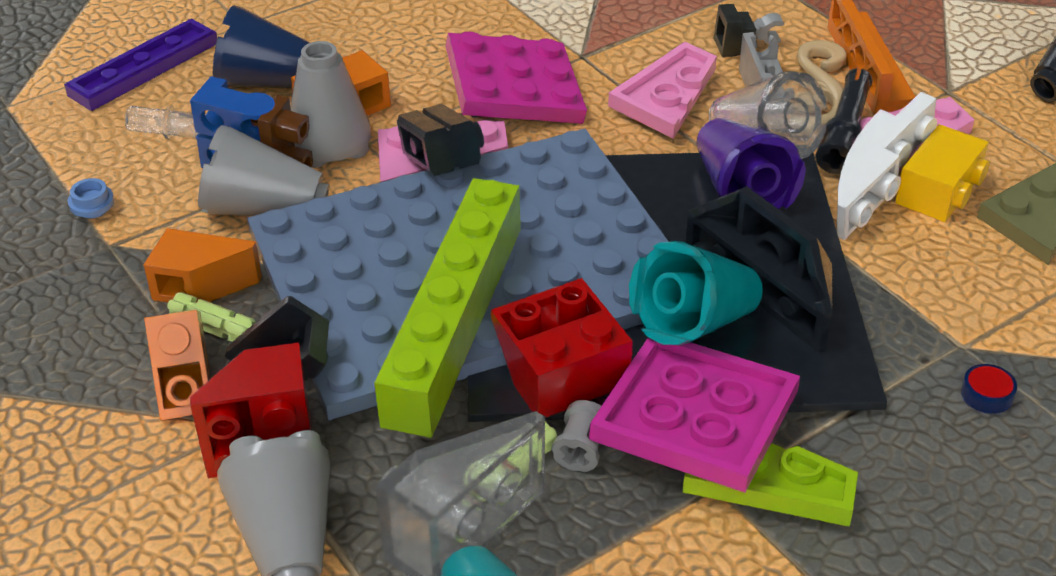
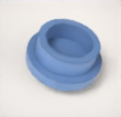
M96 178L83 179L75 183L71 187L70 196L68 197L70 211L76 216L89 219L102 216L114 204L112 190L106 186L104 181Z

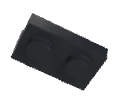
M287 296L226 347L225 358L232 361L247 349L299 343L305 380L315 378L324 369L328 360V353L326 351L329 320L294 297Z

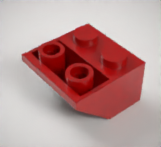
M583 278L491 309V319L514 386L538 420L566 410L575 401H590L611 393L632 362V339Z
M299 343L244 350L190 396L191 411L207 478L218 477L217 471L222 461L230 456L229 446L236 439L245 436H257L263 440L289 437L299 431H312Z

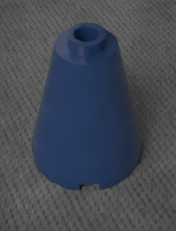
M231 6L222 23L230 27L225 32L224 37L218 36L213 59V77L227 80V85L233 87L292 88L291 77L296 75L301 50L310 42L243 7Z

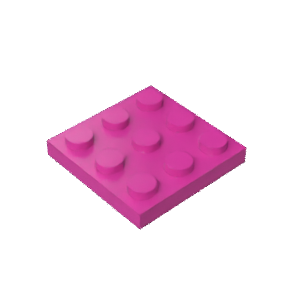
M448 32L445 47L463 115L584 123L587 108L563 43L547 38L538 41L519 39L512 35L493 37L482 36L475 32H463L461 34Z
M648 337L591 421L589 440L745 493L798 392L800 376L691 342L683 345H662Z

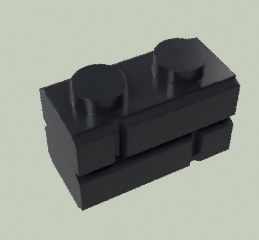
M443 104L423 108L422 113L415 110L398 115V120L396 121L403 154L432 175L437 176L454 171L455 166L462 169L479 164L481 159L480 148L484 146V137L478 122H472L464 117L462 113H457Z

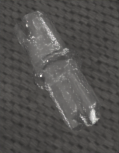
M130 106L126 110L124 122L126 129L129 131L161 134L165 139L169 140L173 136L196 138L199 134L195 132L192 112L175 111L173 106H167L166 109Z

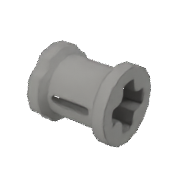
M579 400L567 407L564 414L565 429L563 434L557 436L552 445L554 459L562 467L571 471L588 472L593 470L600 459L598 452L599 443L589 440L590 423L601 408V405L587 400ZM568 448H572L571 453H569Z

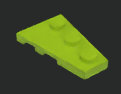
M771 443L745 493L685 473L683 493L850 527L858 472L799 446L786 450Z

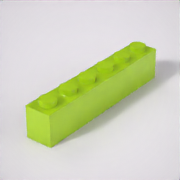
M472 179L374 382L380 428L432 438L520 233L519 185L502 183L495 180Z

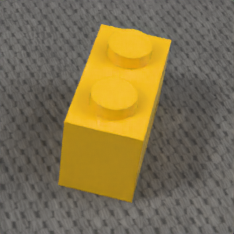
M938 124L902 168L901 184L897 191L895 203L946 222L956 208L963 209L971 195L973 185L980 186L983 183L990 166V161L985 160L989 142Z

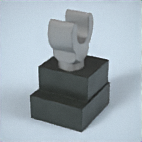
M719 4L713 39L722 57H733L741 55L743 33L754 32L756 39L764 40L768 44L769 36L772 34L777 42L780 43L781 39L777 32L769 30L774 26H783L784 22L778 13L766 14L753 22L748 11L738 12L734 4Z

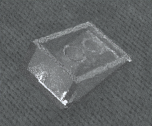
M535 411L416 450L399 466L391 467L382 476L380 482L375 485L384 559L407 576H440L443 564L454 552L468 546L486 547L545 491V416Z

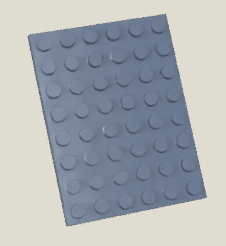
M586 129L568 131L551 138L527 142L523 145L498 152L485 153L481 156L479 164L462 169L455 166L454 171L437 176L432 175L427 170L410 175H402L388 181L369 186H360L350 191L323 198H314L301 204L269 210L263 214L247 217L250 234L253 241H256L257 251L278 301H282L287 296H292L329 320L326 351L328 353V360L320 374L311 379L328 421L377 406L374 382L473 178L519 185L521 230L456 381L466 379L469 375L507 364L491 319V309L583 278L623 329L643 324L639 314L633 315L629 305V282L632 271L638 259L646 257L654 249L652 246L659 242L669 241Z

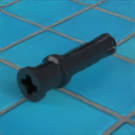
M857 68L850 70L846 74L844 88L835 116L825 124L823 130L825 141L818 147L815 159L819 167L828 173L841 174L847 154L862 131L859 122L873 82L871 74L864 69H861L858 80H855Z

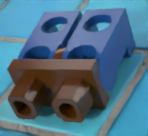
M211 76L190 99L195 132L199 133L196 136L201 168H203L204 163L210 164L215 150L209 149L216 130L221 125L232 127L312 167V151L295 147L294 144H302L307 138L310 129L309 116L291 111L289 97L277 95L273 99L265 93H244L228 88L227 80Z

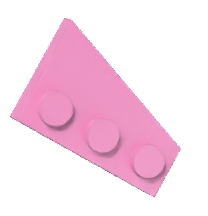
M683 42L609 92L608 107L674 139L716 70L717 56L687 42Z

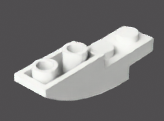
M920 92L896 116L880 109L857 136L845 159L838 185L837 234L839 238L845 240L857 227H864L870 220L873 211L884 200L889 201L895 196L901 184V177L898 176L899 168L908 160L910 153L921 142H924L937 127V119L934 118L936 98Z

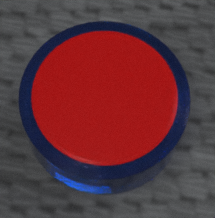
M979 364L969 368L965 373L961 387V395L969 406L980 412L990 414L1008 410L1012 406L1017 392V382L1014 376L1004 368L992 364Z

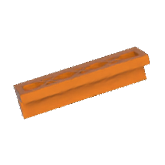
M832 0L827 28L835 43L845 49L847 53L846 64L849 69L857 68L855 80L859 79L861 69L871 74L873 82L866 101L873 115L880 109L889 113L906 107L915 98V95L867 11L859 12L853 0Z

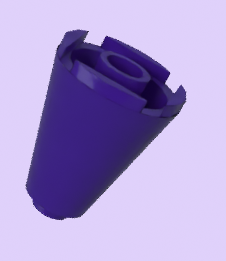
M717 118L707 122L699 131L696 140L697 149L718 197L747 186L777 209L782 206L787 209L795 201L803 187L806 168L804 161L800 158L798 148L789 139L724 118Z

